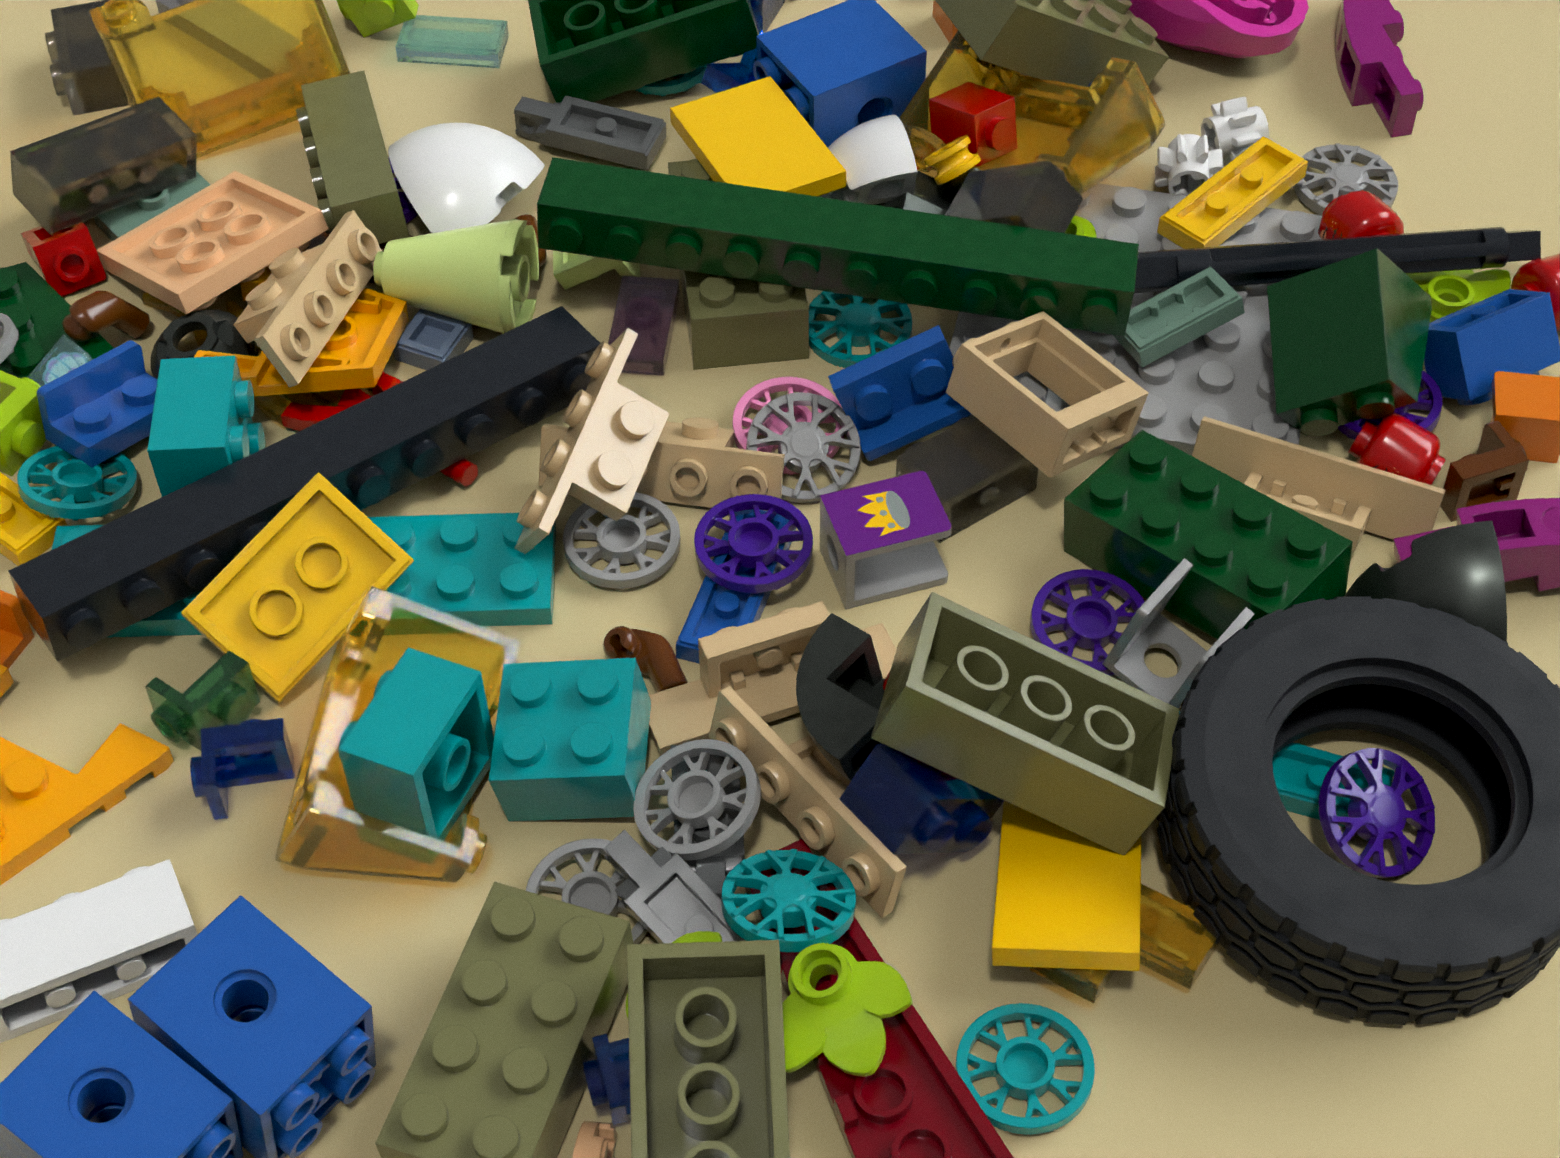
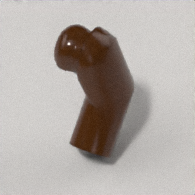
M96 291L73 303L69 309L70 314L65 316L62 325L65 333L78 342H86L91 339L93 333H99L110 326L132 338H138L146 330L150 317L145 311L113 293Z

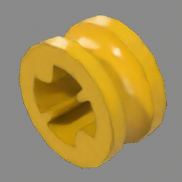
M968 135L944 145L924 159L927 167L933 166L936 169L937 175L934 177L937 185L958 177L981 161L978 153L972 154L968 150V145L971 142Z

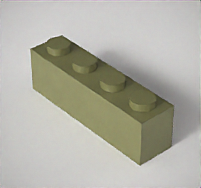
M365 71L301 85L305 107L297 108L296 113L311 168L310 173L318 199V208L322 210L329 228L325 231L326 234L333 231L345 213L354 210L365 227L375 235L379 244L409 237Z

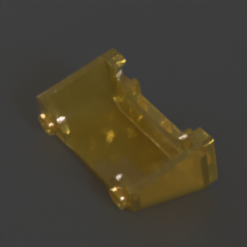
M110 0L103 6L89 10L94 26L151 155L156 162L163 165L174 166L186 163L298 120L296 109L305 107L301 85L350 74L348 64L322 0H194L154 16L150 15L147 6L142 1Z
M957 31L899 118L907 132L917 170L922 172L936 171L933 166L927 167L924 159L946 144L935 134L931 133L929 99L968 81L1015 97L1017 149L979 167H974L1011 184V188L1042 194L1053 201L1073 200L1084 194L1150 149L1166 125L1164 117L1136 61L1112 57L1103 72L1097 74L1090 87L1053 80H1042L1021 75L1020 72L980 60L959 31Z
M371 586L341 636L327 668L278 842L275 860L303 870L456 883L465 872L473 874L482 860L487 843V835L478 832L479 818L469 815L473 795L444 841L357 812L350 797V790L339 757V743L346 727L352 721L359 720L374 698L375 688L381 676L386 671L393 670L408 647L481 671L491 719L498 709L503 665L516 663L520 641Z

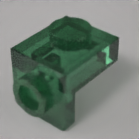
M230 650L183 693H180L157 677L153 678L145 686L153 708L150 717L156 728L169 740L179 743L183 739L204 754L232 728L243 724L252 713L254 707L260 702L249 663Z

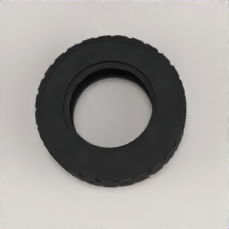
M1370 596L1334 597V599L1326 601L1322 598L1290 605L1284 611L1278 609L1250 622L1247 630L1244 628L1239 629L1216 649L1215 654L1208 657L1193 679L1189 691H1187L1172 737L1173 754L1165 808L1156 817L1157 821L1160 822L1157 833L1165 863L1171 866L1169 875L1186 906L1190 905L1193 910L1192 916L1216 944L1220 943L1227 950L1226 954L1253 976H1259L1269 982L1268 986L1301 1003L1304 1000L1309 1004L1316 1005V1009L1350 1019L1354 1017L1365 1018L1366 1022L1405 1025L1406 1022L1415 1021L1416 1024L1421 1025L1455 1020L1458 1014L1462 1013L1463 1016H1470L1499 1004L1503 996L1510 998L1535 979L1539 970H1543L1560 947V688L1557 684L1554 685L1547 678V674L1520 651L1517 653L1513 648L1509 647V643L1478 625L1474 627L1464 622L1465 619L1432 607L1430 609L1420 607L1417 603L1389 598L1371 599ZM1329 730H1365L1381 733L1409 743L1444 766L1469 795L1478 812L1484 831L1485 862L1474 871L1459 878L1433 884L1393 883L1356 872L1322 852L1293 822L1276 788L1272 758L1284 747L1298 739Z

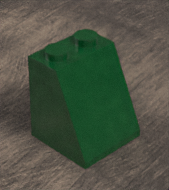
M1376 248L1267 286L1276 413L1294 428L1301 429L1300 432L1305 436H1322L1333 433L1340 425L1363 418H1384L1394 413L1397 408L1418 402L1432 311L1431 296L1379 249Z

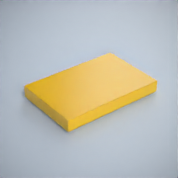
M771 76L670 108L672 126L713 181L817 197L846 187V170Z
M318 472L181 612V615L279 704L411 566L414 559Z
M1004 800L992 939V965L1140 971L1141 836L1124 856Z

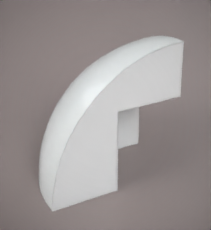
M896 115L882 116L864 122L844 133L828 147L846 170V187L818 197L874 205L887 203L906 192L913 195L918 170L907 132L903 123Z
M443 123L427 126L400 138L390 145L388 149L393 171L403 191L431 233L488 224L501 212V208L532 183L545 166L532 151L514 138L498 130L470 123Z

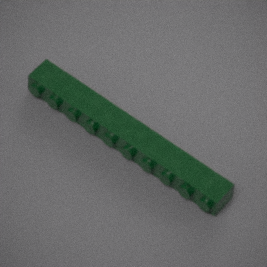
M553 157L537 202L539 249L1019 321L1044 311L1065 328L1125 336L1135 291L1139 244Z

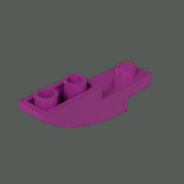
M1342 0L1335 33V58L1342 87L1351 106L1372 104L1391 138L1412 135L1417 111L1422 109L1424 95L1421 83L1411 75L1403 61L1402 52L1397 46V43L1402 40L1404 35V22L1401 13L1393 8L1389 0Z
M1560 498L1500 501L1456 509L1457 525L1482 521L1493 522L1500 549L1505 582L1533 576L1538 591L1560 587ZM1441 529L1394 538V555L1397 563L1411 556V543L1414 539Z

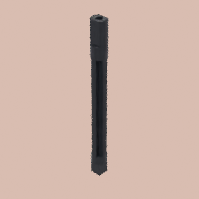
M1503 227L1138 252L1134 293L1165 291L1209 267H1212L1231 287L1274 284L1376 248L1405 274L1504 267L1507 262L1540 259L1541 231H1505Z

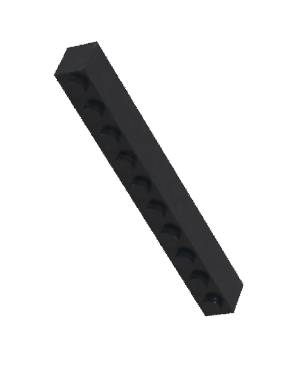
M563 306L547 312L9 570L8 572L22 611L58 662L203 590L318 472L361 511L567 408L579 390L586 391L592 377L585 373V368L600 342Z

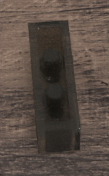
M158 96L10 151L13 195L49 234H53L195 178L197 134Z

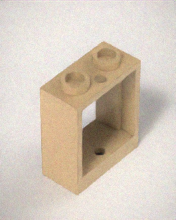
M1044 311L1020 321L1011 322L1005 327L978 338H971L961 344L953 358L952 364L954 368L946 390L950 397L1050 478L1130 441L1149 394ZM1026 371L1029 372L1070 406L1056 412L1013 377Z

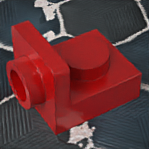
M74 213L20 233L29 255L39 265L45 281L61 297L105 280L106 273L88 228Z

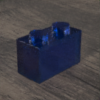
M877 744L839 798L894 855L968 852L980 845L990 834L994 825L992 817L1004 802L1003 799L885 744Z

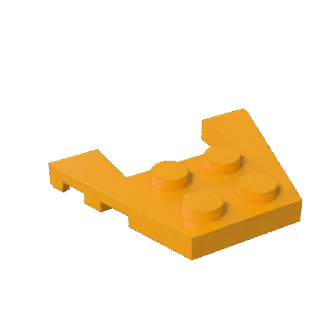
M269 265L265 267V271L258 278L240 283L243 301H246V296L255 287L265 282L272 272L269 269ZM364 288L300 383L292 387L287 385L263 351H261L259 356L198 350L194 357L236 356L242 381H251L254 397L375 387L409 321L407 301Z
M0 664L1 698L14 682L9 669ZM120 723L80 772L74 774L0 737V885L71 837L68 829L98 808L107 812L127 798L124 790L149 773L156 778L166 771L174 762L170 748Z

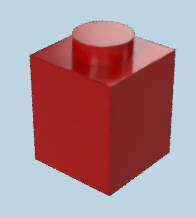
M968 81L929 99L933 151L938 150L957 138L968 135L971 141L968 145V150L972 154L978 153L981 161L975 166L979 167L1017 149L1015 97Z

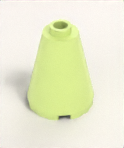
M512 219L390 240L386 244L384 252L379 251L375 256L373 266L374 281L377 286H382L384 295L407 301L408 305L504 334L531 321L535 312L536 299H527L530 280L538 281L539 255L536 233L532 225H526L528 221Z

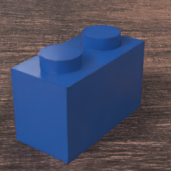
M1508 289L1432 321L1429 324L1424 357L1426 373L1435 380L1440 388L1442 397L1457 399L1459 405H1476L1492 399V380L1497 371L1540 375V370L1560 362V344L1550 292Z

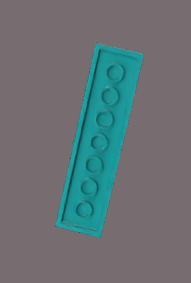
M519 513L368 517L414 559V562L349 630L553 624L556 522H554L550 534L528 553L524 554L515 549L524 528L523 525L517 523ZM103 525L57 526L52 550ZM201 591L106 638L202 635L181 615V612Z

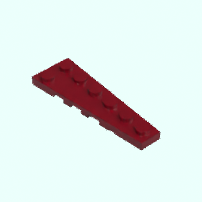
M803 839L779 849H798V851L812 853ZM792 868L791 873L805 876L810 871ZM774 869L760 872L767 877L777 874ZM832 883L816 886L819 891L837 890ZM744 887L747 894L760 893L758 889ZM817 906L816 912L831 921H834L839 916L838 913ZM760 909L754 911L758 923L765 919ZM855 916L849 929L839 939L831 943L848 950L857 962H884ZM804 925L795 928H784V934L806 933ZM813 926L814 931L820 929L818 927ZM774 928L768 930L777 933L776 929ZM780 952L781 981L787 996L790 995L788 987L789 972L794 959L800 952ZM832 974L823 976L818 980L815 990L822 991L830 988L837 982L838 976ZM913 1004L897 1015L882 1018L886 1032V1051L882 1062L871 1076L862 1077L847 1074L832 1065L823 1053L813 1059L852 1158H1014Z

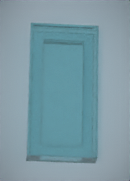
M416 15V18L403 23L395 47L398 62L500 68L509 37L508 23L504 20Z

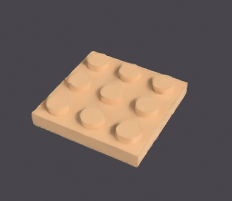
M234 171L96 251L105 270L188 314L189 312L200 311L211 306L217 300L218 295L236 284L258 278L265 271V267L270 265L284 252L292 248H298L300 252L305 250L311 244L313 238L329 228L321 209Z

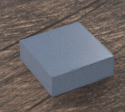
M420 308L403 331L393 350L395 360L424 370L431 369L462 354L474 339L472 324Z

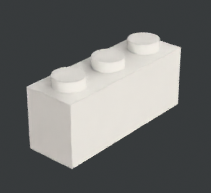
M170 859L152 866L132 869L118 879L83 892L66 894L55 900L52 904L18 917L0 920V1043L68 1017L93 991H96L109 1001L139 989L198 935Z

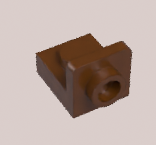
M1499 421L1485 424L1476 454H1469L1458 461L1450 463L1443 488L1445 493L1440 507L1451 522L1457 520V508L1517 500L1529 459L1520 442L1513 439Z

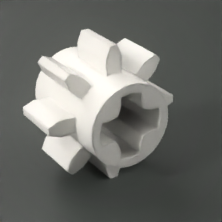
M1245 96L1212 104L1213 116L1204 118L1201 124V136H1207L1209 151L1222 149L1223 167L1263 136L1269 139L1268 122L1263 110L1258 106L1247 108Z
M1178 134L1169 143L1168 148L1158 147L1157 149L1158 165L1155 166L1156 187L1168 186L1170 194L1189 195L1223 168L1222 149L1209 151L1206 135Z

